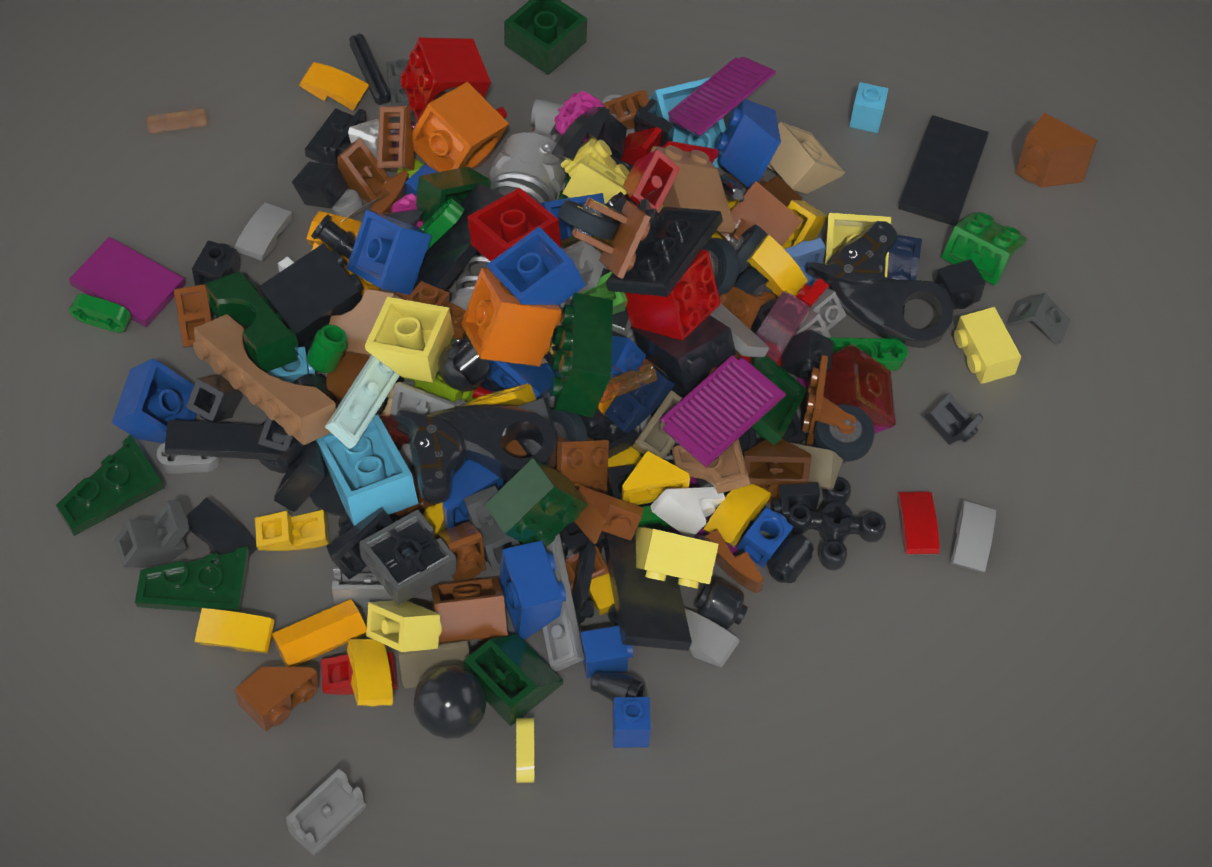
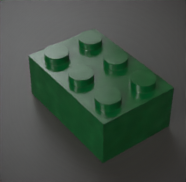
M575 292L570 305H564L561 314V326L555 327L552 337V344L557 345V350L554 351L551 362V370L556 371V376L553 377L550 387V396H555L554 410L568 411L587 417L594 416L611 379L613 300Z

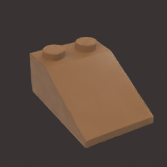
M670 145L666 148L653 146L651 152L655 149L660 150L681 168L663 202V206L721 211L723 222L716 231L733 233L735 226L718 169L709 161V156L699 150L687 152Z

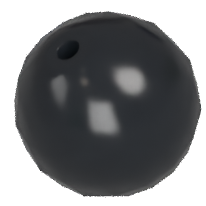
M454 665L439 666L426 673L417 684L414 696V713L420 725L433 735L446 739L460 738L472 732L484 717L486 691L480 679L467 669Z

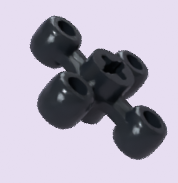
M837 477L833 490L824 489V498L828 504L823 511L812 512L806 505L795 504L789 508L790 514L787 518V522L793 526L790 532L794 534H803L810 529L819 531L820 537L826 542L820 552V562L828 570H838L845 564L848 553L843 542L848 535L858 534L867 542H877L883 537L886 529L885 519L879 513L869 512L863 517L852 516L851 509L846 505L851 494V486L848 480L843 477Z

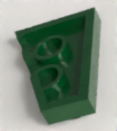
M766 354L765 357H751V364L780 388L786 396L752 427L760 437L767 439L775 446L783 438L807 389Z
M131 434L122 441L123 446L112 456L109 454L101 461V467L89 478L81 480L56 504L59 514L73 536L164 489L161 479Z
M248 546L237 548L236 552L222 555L215 553L206 555L204 559L186 563L179 561L140 570L135 598L136 606L201 612L202 608L240 612L249 558Z

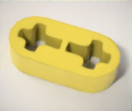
M516 718V783H534V718Z

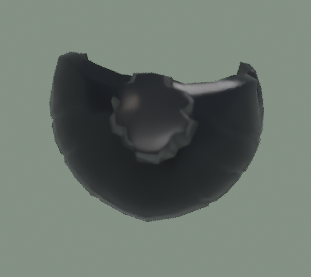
M467 334L464 339L458 338L444 348L438 361V369L445 384L461 392L473 391L479 388L485 382L486 376L490 372L488 361L480 359Z

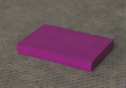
M108 237L69 279L71 286L85 294L123 306L130 312L133 321L146 328L175 297L174 289L185 286L183 277L111 237Z

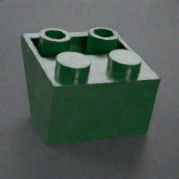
M518 634L490 639L464 659V669L469 670L480 679L486 691V701L510 726L516 723V718H522L563 685V680Z

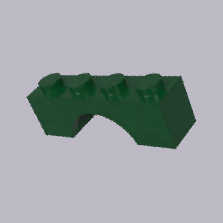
M238 271L205 283L209 307L216 318L227 314L238 324L250 326L243 331L247 356L259 369L268 372L297 361L295 347L298 346V340L293 329L286 328L281 315L278 312L274 313L267 298L265 296L261 297L258 294L252 280L248 281Z

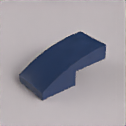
M897 235V239L889 251L887 278L916 280L921 252V238Z
M648 363L631 390L622 387L605 412V415L623 432L629 433L660 405L675 383L656 366Z

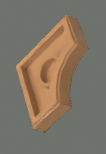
M366 289L362 300L353 310L343 315L331 316L329 325L340 327L346 334L347 347L344 352L364 356L372 355L365 349L367 339L386 298L399 299L398 295Z
M739 439L707 468L681 445L671 447L675 465L688 472L690 477L704 479L712 484L718 494L751 485Z

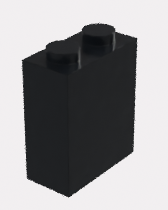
M324 243L260 285L264 296L275 312L281 315L286 327L293 329L300 346L314 337L318 330L329 325L331 316L343 315L353 310L362 300L360 291L364 288L353 273L349 276L343 269L346 264L336 250L330 252Z
M711 315L698 325L683 341L633 328L637 346L646 355L645 359L683 385L723 363L731 355H736L731 328Z

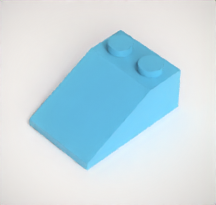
M709 78L655 90L649 97V100L654 99L657 101L656 116L665 118L670 122L668 112ZM721 118L701 136L674 124L673 142L715 149L718 135L726 130L724 119ZM717 156L712 164L718 169L723 166L719 163Z
M379 415L373 417L358 443L350 449L332 433L316 439L342 504L354 526L381 507L390 515L418 504L412 474Z

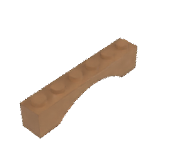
M226 314L194 328L195 342L193 343V348L197 357L207 362L218 375L221 374L228 380L234 389L241 391L253 405L256 404L261 408L269 419L275 420L281 425L288 435L295 437L303 445H306L331 433L325 428V425L336 410L335 402L317 387L282 381L259 369L247 356L243 335L244 328Z

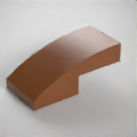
M205 284L174 289L183 348L193 347L195 327L212 321Z
M718 530L706 535L705 541L719 544L715 558L717 565L729 577L754 593L762 591L764 579L747 551L734 557Z

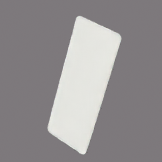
M379 197V198H377V199L371 201L370 203H368V204H366V205H364V206L358 208L357 210H355L354 212H352L349 216H347V217H346L344 220H342L341 222H343V221L349 219L350 217H352V216H354V215H356V214L362 212L363 210L369 208L372 204H374V203H375L377 200H379L381 197Z

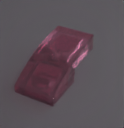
M786 290L782 292L756 333V336L770 347L766 354L776 363L781 359L791 339L797 334L812 308Z

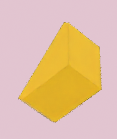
M647 451L624 482L621 500L634 505L654 502L666 489L689 488V473Z

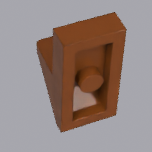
M579 486L578 492L587 502L588 506L580 512L579 517L574 522L590 541L597 544L602 531L631 541L641 520L644 508Z

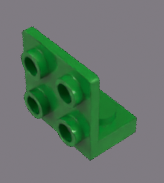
M973 212L955 226L941 258L954 265L972 259L983 279L996 286L1000 282L1011 256L1025 245L1027 238L1022 236L1021 232L1012 226H1002L994 222V218L984 212Z

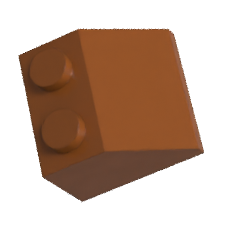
M1043 113L1026 136L1015 174L1041 188L1082 183L1087 174L1098 140Z
M498 576L437 583L430 587L433 611L440 614L442 626L439 644L474 639L487 642L490 639L508 635L504 595Z

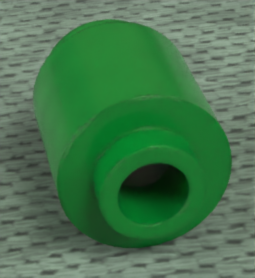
M326 325L317 331L307 354V362L314 370L321 373H331L337 369L347 347L345 332L335 325Z

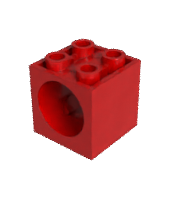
M418 37L414 49L410 52L407 67L402 72L400 78L401 87L406 91L410 110L414 112L417 123L430 102L460 85L468 82L484 98L491 84L474 39Z
M704 249L701 250L668 297L625 293L628 300L626 308L631 327L681 341L720 305L709 251Z

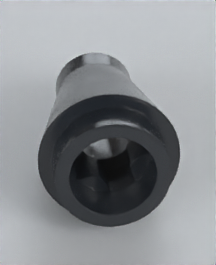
M596 671L591 681V690L614 702V697H643L645 682L640 681L638 676Z

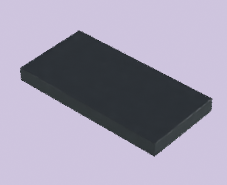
M932 115L898 209L956 226L989 132Z
M480 183L473 188L460 204L464 208L461 217L425 253L413 290L423 281L446 291L478 251L471 245L468 216L505 195Z
M663 207L658 213L660 227L656 229L655 241L638 245L635 251L636 259L631 270L626 271L623 279L612 273L606 281L608 290L668 297L723 222L721 211Z
M606 532V539L603 545L622 644L688 651L692 640L680 585H678V577L666 575L665 581L645 577L646 570L636 568V536L634 535L630 541Z

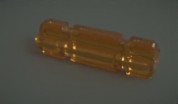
M204 108L192 109L190 113L187 110L163 113V117H159V114L149 115L146 118L149 133L162 132L161 129L165 128L166 131L190 128L192 124L195 127L205 126L207 123Z
M647 363L639 366V370L636 372L632 369L611 378L600 403L611 400L612 395L619 397L641 387V383L648 385L655 382L657 374L653 365Z

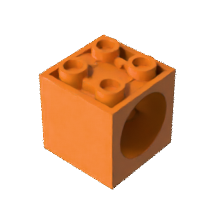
M466 82L427 105L412 131L413 150L431 168L438 172L468 166L476 169L486 163L509 123Z
M481 268L461 325L480 359L540 367L544 355L550 349V339L555 327L560 323L562 310L558 305L521 304L489 269Z

